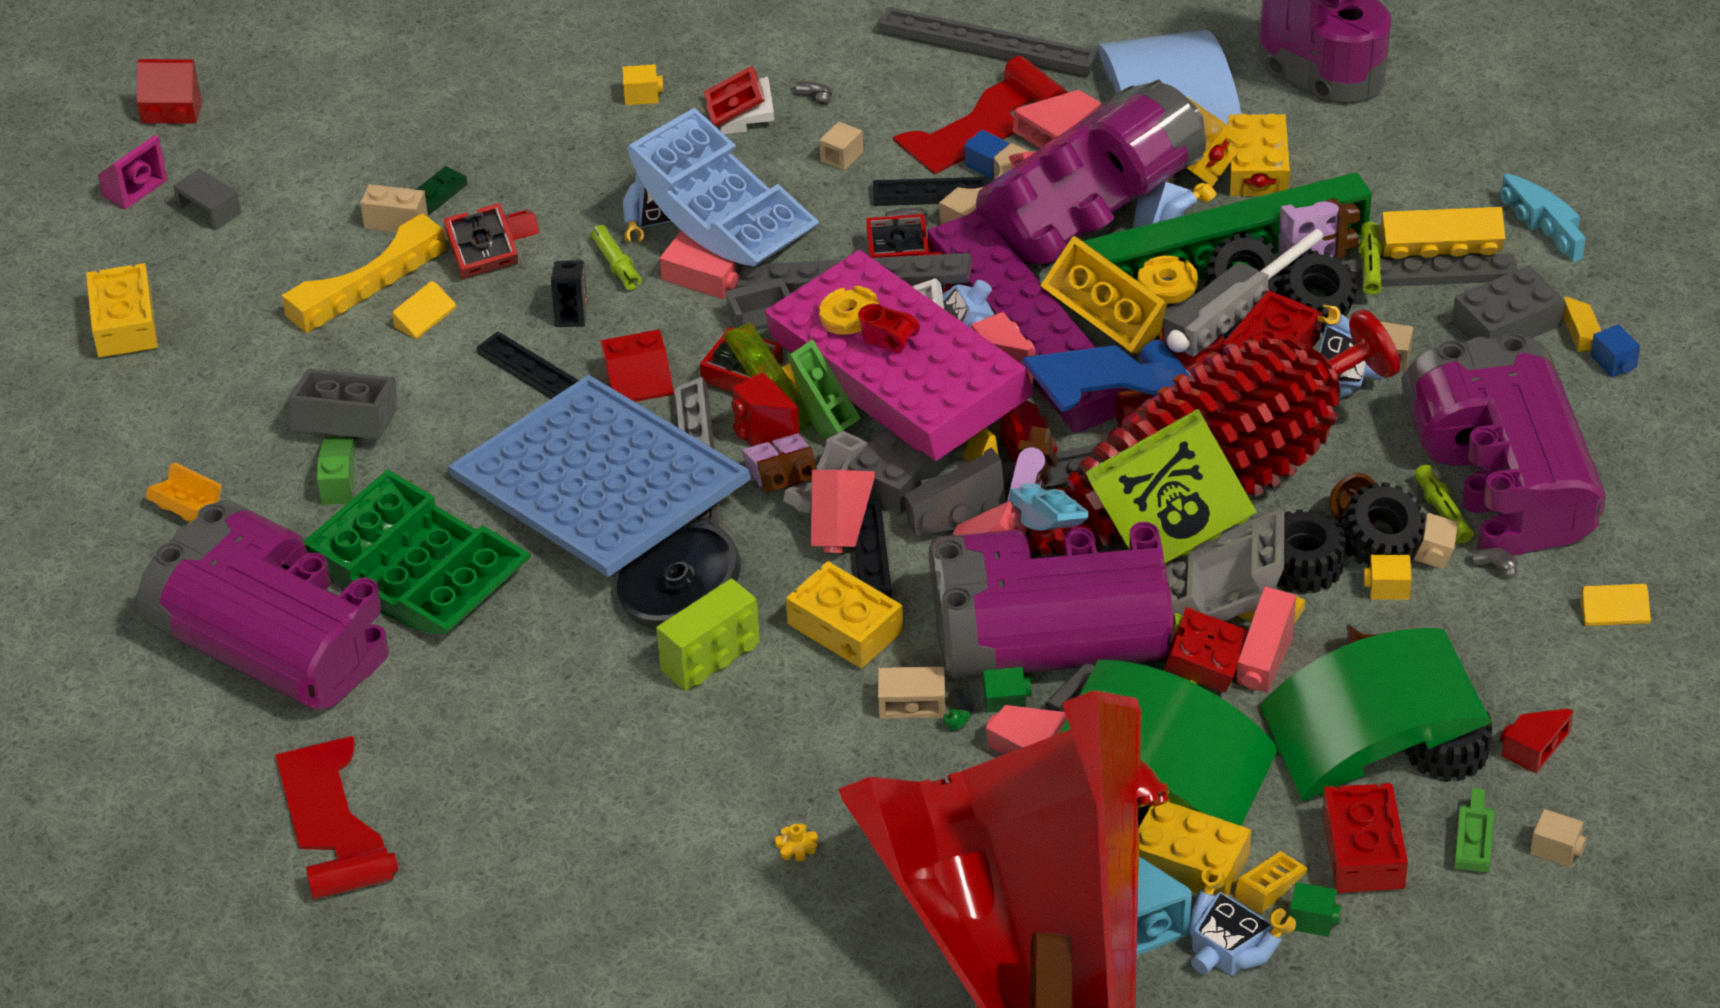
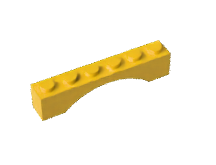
M419 214L399 226L390 246L369 264L338 277L305 281L282 294L285 316L305 333L322 326L328 320L347 311L350 307L369 298L372 294L387 285L393 284L399 278L411 271H415L421 265L447 251L444 229L425 214Z

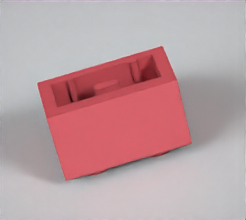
M1004 312L971 324V329L1022 365H1024L1022 363L1024 357L1035 356V348L1032 342L1024 338L1017 324L1014 321L1011 322ZM1027 369L1028 375H1029V379H1030L1031 388H1032V392H1033V379H1034V377H1033V375L1029 372V370Z

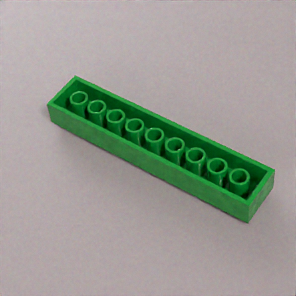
M1354 172L1100 236L1083 242L1134 279H1138L1139 269H1142L1144 263L1149 259L1159 256L1179 257V261L1185 264L1188 261L1197 270L1199 281L1206 279L1203 278L1204 270L1215 247L1219 246L1225 238L1230 240L1235 234H1239L1240 238H1243L1245 233L1252 234V239L1254 240L1260 236L1264 238L1262 242L1264 245L1267 246L1271 243L1274 246L1273 254L1278 253L1279 233L1281 232L1279 230L1281 206L1293 205L1294 208L1312 206L1318 202H1327L1328 199L1336 198L1342 205L1353 203L1360 210V221L1348 224L1347 229L1353 228L1357 232L1358 240L1361 239L1360 228L1362 224L1370 222L1372 193L1359 173ZM1232 262L1229 265H1227V270L1234 266L1237 262Z

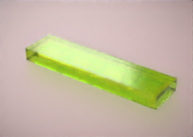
M749 322L727 331L724 339L749 376L752 378L764 372L798 406L799 430L812 425L805 412L799 392L753 324Z

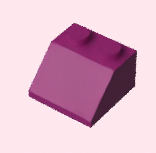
M154 135L98 174L102 196L126 210L168 180L158 136Z

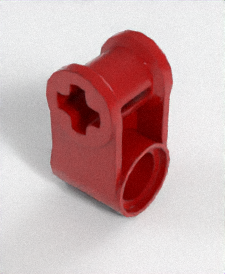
M867 304L858 312L863 340L868 344L888 349L894 353H901L906 347V341L920 331L918 321L911 314L896 311L880 304Z

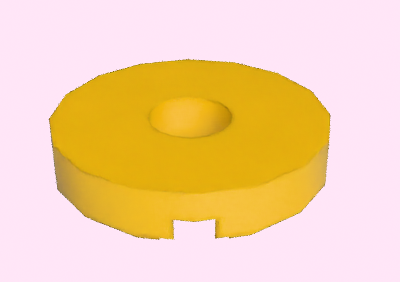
M1159 256L1149 259L1144 263V267L1139 269L1138 282L1168 304L1178 303L1192 296L1197 288L1198 276L1197 270L1190 262L1186 261L1185 264L1179 261V257ZM1168 277H1169V278H1172L1173 280L1166 281V280H1163L1162 278H1168Z
M853 286L854 290L846 291L844 287L833 291L824 298L819 306L822 326L827 331L838 335L860 332L858 312L867 304H879L877 295L871 289L862 286Z

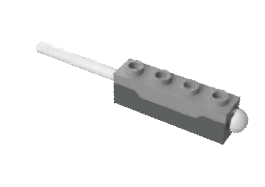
M1315 229L1260 272L1242 262H1237L1164 318V343L1175 352H1186L1190 356H1196L1203 349L1209 347L1222 334L1227 333L1236 323L1244 319L1269 290L1268 280L1323 239V233L1319 229Z

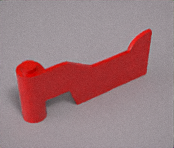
M1016 56L1010 59L1005 66L1004 81L986 89L970 114L931 134L923 131H910L894 136L893 141L931 173L936 175L965 160L964 145L981 130L1003 140L1015 134L1012 131L1014 118L1010 112L1032 101L1039 102L1068 92L1025 57Z
M353 736L275 754L299 849L335 850L338 859L305 867L313 900L394 880L393 873L399 872L395 853L387 852L381 835L351 814L339 770L348 766L354 756L355 742Z

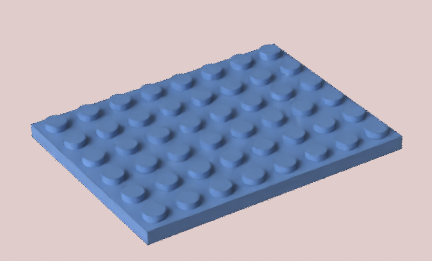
M590 375L576 382L448 466L451 477L607 577L751 480L747 468Z

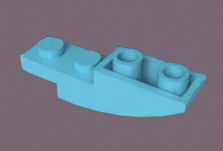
M1509 173L1504 174L1500 197L1503 203L1509 205L1516 213L1518 220L1524 222L1531 231L1541 228L1546 236H1550L1557 244L1559 251L1562 254L1565 253L1572 262L1583 259L1586 237L1578 230L1580 216L1564 201L1541 186Z
M1035 483L1022 484L1021 488L1010 489L1009 501L1021 510V523L1030 529L1041 531L1070 528L1082 524L1088 518V511L1062 490L1052 489L1045 491L1040 485Z

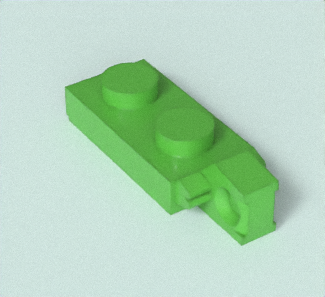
M1472 788L1470 805L1460 806L1454 869L1489 873L1494 810H1492L1493 808L1484 807L1486 789Z

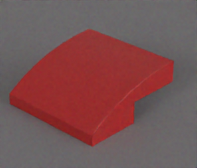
M753 66L704 91L708 103L706 107L712 124L715 127L765 101L759 76Z

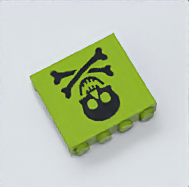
M1199 409L1086 471L1092 487L1128 548L1130 528L1134 524L1150 522L1157 526L1161 538L1165 565L1178 556H1185L1191 553L1197 545L1206 540L1211 541L1218 538L1224 530L1231 526L1245 523L1250 519L1251 515L1257 513Z

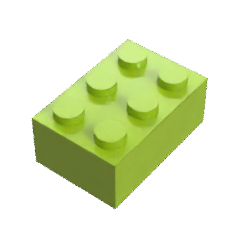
M731 578L657 626L660 670L686 692L693 686L702 684L708 676L720 668L729 666L734 659L743 653L753 650L760 643L757 598Z

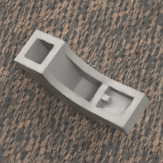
M845 431L826 439L824 452L816 467L817 470H848V465L869 442ZM812 480L798 483L786 489L783 501L794 506L797 511L811 513Z

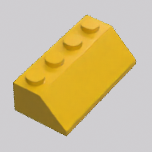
M1502 207L1383 212L1379 226V240L1383 245L1382 256L1403 259L1407 256L1419 255L1424 258H1431L1442 254H1451L1452 256L1459 257L1468 253L1493 255L1497 252H1502L1505 242Z
M1073 236L1040 286L1127 350L1139 354L1143 347L1154 341L1160 333L1167 302L1076 236Z

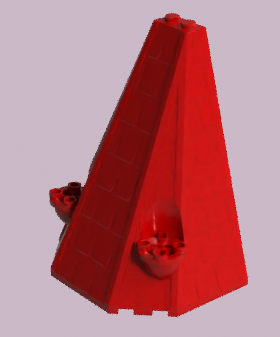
M1093 690L1062 702L1070 730L963 771L947 775L949 783H946L945 778L935 781L927 779L918 782L867 777L839 788L842 801L892 874L893 879L922 920L925 928L978 1008H1029L1030 945L1034 932L1071 936L1072 1008H1136L1139 877L1137 807L1149 805L1152 808L1170 801L1168 797L1170 790L1167 783H1162L1151 767L1140 759L1142 712L1137 698Z

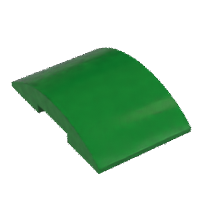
M389 469L384 471L304 540L308 553H320L325 556L329 575L341 586L346 588L350 583L359 578L373 579L378 586L381 602L380 612L407 627L433 634H447L531 558V553L487 527L481 525L478 529H475L435 505V497Z
M1439 628L1397 630L1361 639L1338 648L1294 673L1279 685L1260 705L1302 801L1324 793V787H1339L1365 776L1363 766L1416 744L1425 742L1427 748L1430 749L1491 723L1445 630Z
M1098 660L1080 695L1096 690L1137 698L1142 712L1140 759L1151 767L1162 783H1167L1170 790L1168 794L1169 802L1242 826L1279 749L1271 738L1233 705L1195 683L1163 670L1141 664L1117 660ZM1067 719L1059 733L1070 730Z

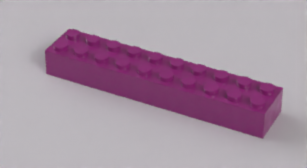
M977 211L928 229L929 253H971L973 263L969 283H952V285L959 284L973 287L977 280L988 283L992 291L986 301L994 315L1004 312L1011 322L1014 321L1024 338L1032 342L1035 348V356L1095 348L1050 293L1040 286L1039 280L994 227L977 214ZM1033 379L1034 385L1075 434L1128 413V388L1119 387L1081 393L1079 403L1074 408L1061 412L1036 379Z

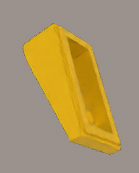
M1279 851L1238 878L1235 898L1257 914H1261L1306 874L1307 867L1284 852ZM1279 866V867H1281L1282 869H1284L1285 871H1287L1288 873L1285 874L1284 872H1282L1281 870L1277 869L1276 867Z

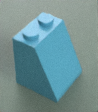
M1140 856L1137 955L1189 935L1192 892L1188 887Z

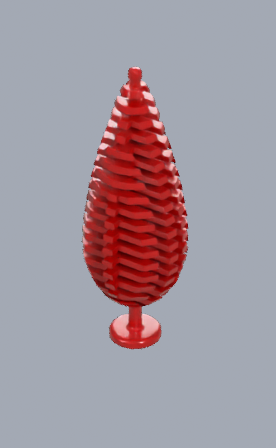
M1360 309L1354 312L1349 320L1350 335L1354 345L1329 360L1313 348L1309 349L1307 356L1304 350L1305 345L1298 341L1290 339L1280 341L1275 338L1261 337V341H1242L1243 347L1238 348L1235 344L1223 347L1226 356H1220L1219 353L1208 355L1206 359L1209 365L1203 366L1202 363L1196 362L1189 367L1192 375L1179 374L1173 379L1175 385L1172 384L1169 387L1164 386L1157 392L1158 395L1146 400L1136 409L1135 413L1127 416L1122 422V427L1113 429L1107 435L1106 442L1099 443L1092 450L1091 455L1098 456L1100 463L1090 456L1085 457L1078 465L1081 466L1084 474L1080 477L1077 472H1072L1066 478L1069 485L1065 489L1060 487L1056 489L1064 491L1066 495L1088 511V518L1082 524L1070 528L1041 531L1028 528L1025 534L1030 553L1035 552L1039 557L1052 556L1050 546L1046 545L1050 543L1060 555L1065 554L1064 533L1066 534L1069 530L1077 527L1091 531L1097 543L1101 546L1113 544L1109 537L1110 534L1120 541H1124L1092 487L1086 471L1197 409L1201 412L1247 495L1250 494L1256 497L1263 494L1264 491L1261 486H1277L1281 483L1278 476H1293L1297 472L1295 466H1301L1303 463H1306L1311 456L1319 451L1321 444H1326L1331 426L1335 425L1338 414L1334 413L1332 407H1336L1339 403L1338 397H1340L1341 391L1338 376L1363 361L1371 370L1383 378H1389L1399 373L1401 367L1400 359L1389 333L1371 312Z

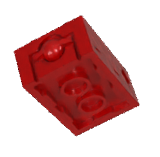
M1268 290L1223 342L1222 356H1226L1223 347L1235 344L1238 348L1243 347L1242 341H1261V337L1275 338L1280 341L1284 339L1298 341L1305 345L1304 350L1308 354L1309 349H1312L1320 340L1321 322L1318 321V316H1322V312Z
M1382 783L1380 786H1377V784L1339 786V789H1336V786L1324 787L1322 817L1337 893L1405 889L1408 860L1393 784Z

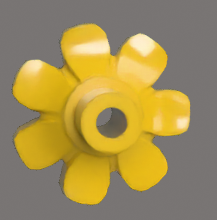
M799 823L793 824L790 827H784L781 830V836L775 838V846L781 849L780 856L784 860H789L794 854L796 861H805L806 853L812 855L818 849L817 833L815 831L807 832L805 824Z

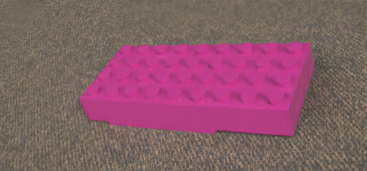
M860 249L764 311L771 336L775 341L792 353L813 339L850 401L916 451H923L935 461L1033 396L1028 371L1024 365ZM853 286H862L871 289L877 295L880 305L911 314L918 321L920 331L906 341V347L901 353H894L888 349L866 343L863 340L861 331L843 335L827 331L822 326L819 316L820 303L828 294L837 289L845 287L847 291L854 290Z

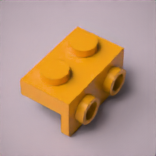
M173 463L169 467L168 480L147 487L146 499L156 503L159 508L170 510L180 515L182 519L191 522L198 516V512L203 506L219 502L222 486L220 483L189 468Z

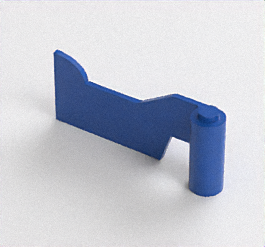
M1162 340L1151 341L1143 347L1138 357L1142 364H1139L1116 345L1028 356L1022 360V363L1061 412L1074 408L1079 403L1081 393L1124 387L1156 396L1158 395L1157 392L1164 386L1175 385L1173 379L1179 374L1191 375Z

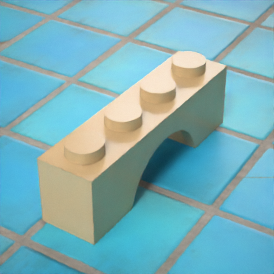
M1010 143L994 157V179L1012 168L1008 156L1030 151ZM957 187L940 201V224L976 212V197L979 190L983 187L976 189Z

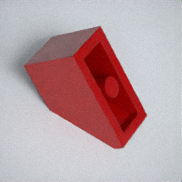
M1567 708L1521 714L1514 724L1509 723L1501 734L1500 741L1503 742L1501 756L1537 774L1569 735L1574 711Z

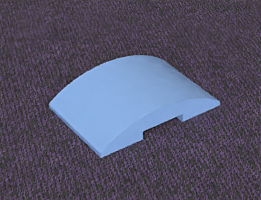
M1204 29L1097 44L1109 82L1112 81L1116 94L1129 86H1138L1160 79L1162 83L1175 87L1183 95L1227 125L1228 115L1242 114L1227 60L1219 42L1209 30Z
M696 108L687 111L627 147L638 177L664 214L695 242L728 260L744 265L756 266L817 227L820 223L779 184L769 189L731 153L736 145Z

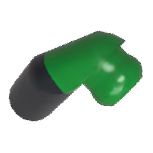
M954 689L948 694V699L953 709H949V715L946 713L943 715V721L948 729L957 731L964 728L973 715V709L961 689Z

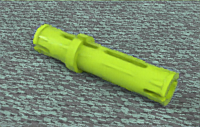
M1365 222L1360 228L1361 242L1359 243V253L1362 256L1363 291L1368 295H1376L1382 290L1380 255L1382 254L1383 245L1379 240V225L1375 222Z
M598 225L594 227L599 236L592 230L590 237L610 263L612 273L621 279L626 289L634 290L638 288L633 279H635L638 285H641L642 277L634 269L632 259L622 252L606 226Z
M1430 465L1418 467L1414 472V478L1423 489L1424 498L1427 503L1432 504L1441 517L1458 522L1455 541L1457 544L1470 541L1474 536V531L1470 528L1449 496L1447 485L1439 481Z

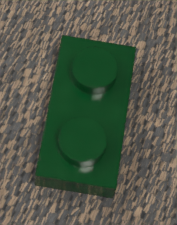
M445 166L419 186L416 190L425 191L428 214H432L468 185L467 176Z

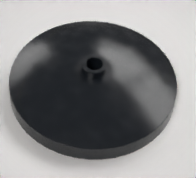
M687 523L621 568L617 580L618 599L627 615L633 621L645 627L656 628L732 578L737 582L741 570L739 551L732 538L721 528L706 523Z

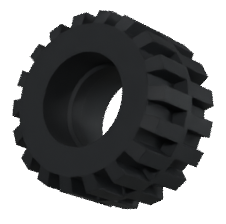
M1245 233L1243 238H1240L1239 234L1233 235L1230 240L1225 238L1219 246L1215 247L1206 264L1203 278H1206L1204 287L1226 272L1227 265L1232 262H1246L1260 272L1277 259L1279 254H1273L1274 246L1271 243L1267 246L1262 243L1264 238L1260 236L1254 240L1252 239V234ZM1283 269L1268 280V289L1276 293L1281 284L1282 277L1280 275Z
M1311 251L1310 255L1304 252L1286 266L1281 284L1276 293L1321 311L1322 317L1327 318L1329 315L1328 309L1324 308L1323 305L1335 306L1339 309L1340 314L1347 317L1357 292L1356 277L1354 273H1349L1351 270L1348 264L1343 265L1341 263L1342 259L1338 256L1336 258L1330 257L1331 253L1324 252L1323 255L1319 254L1318 251ZM1305 287L1320 289L1328 297L1313 295ZM1321 322V333L1324 332L1326 325L1331 326V324Z
M1377 482L1370 483L1368 488L1366 486L1360 488L1345 508L1339 520L1341 522L1339 527L1343 528L1345 532L1344 537H1346L1347 546L1345 552L1349 556L1354 555L1356 557L1355 562L1361 565L1364 562L1367 563V568H1370L1371 555L1411 556L1422 539L1426 525L1423 524L1426 520L1425 513L1419 512L1422 506L1419 501L1414 502L1412 500L1414 495L1410 492L1407 494L1402 492L1403 487L1396 485L1393 488L1390 487L1388 482H1383L1381 486ZM1369 518L1380 519L1386 522L1392 528L1394 534H1386L1377 530L1371 524Z
M1303 509L1296 510L1295 513L1290 511L1284 513V569L1277 586L1285 585L1286 590L1290 592L1297 589L1299 593L1306 594L1307 590H1312L1313 593L1320 592V587L1328 589L1332 587V582L1336 583L1340 579V574L1343 573L1346 537H1344L1345 532L1343 528L1339 527V523L1335 519L1330 520L1329 515L1325 513L1317 514L1315 510L1303 512Z
M1492 722L1430 749L1427 748L1425 742H1421L1405 749V753L1409 756L1411 765L1418 764L1417 770L1422 774L1426 771L1429 772L1430 778L1437 779V776L1444 777L1443 781H1451V777H1456L1458 781L1464 780L1466 774L1471 777L1477 774V770L1482 769L1486 764V760H1488Z

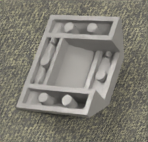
M1282 508L1227 529L1218 538L1211 541L1206 540L1197 545L1191 553L1185 556H1178L1167 562L1165 566L1171 593L1173 616L1174 613L1182 616L1185 607L1228 622L1235 616L1248 611H1256L1265 586L1275 589L1284 569V512Z

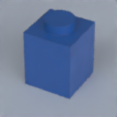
M981 130L964 145L965 165L993 179L994 157L1006 148L1009 143Z
M1619 324L1593 335L1591 357L1611 377L1628 373L1637 367L1640 345Z

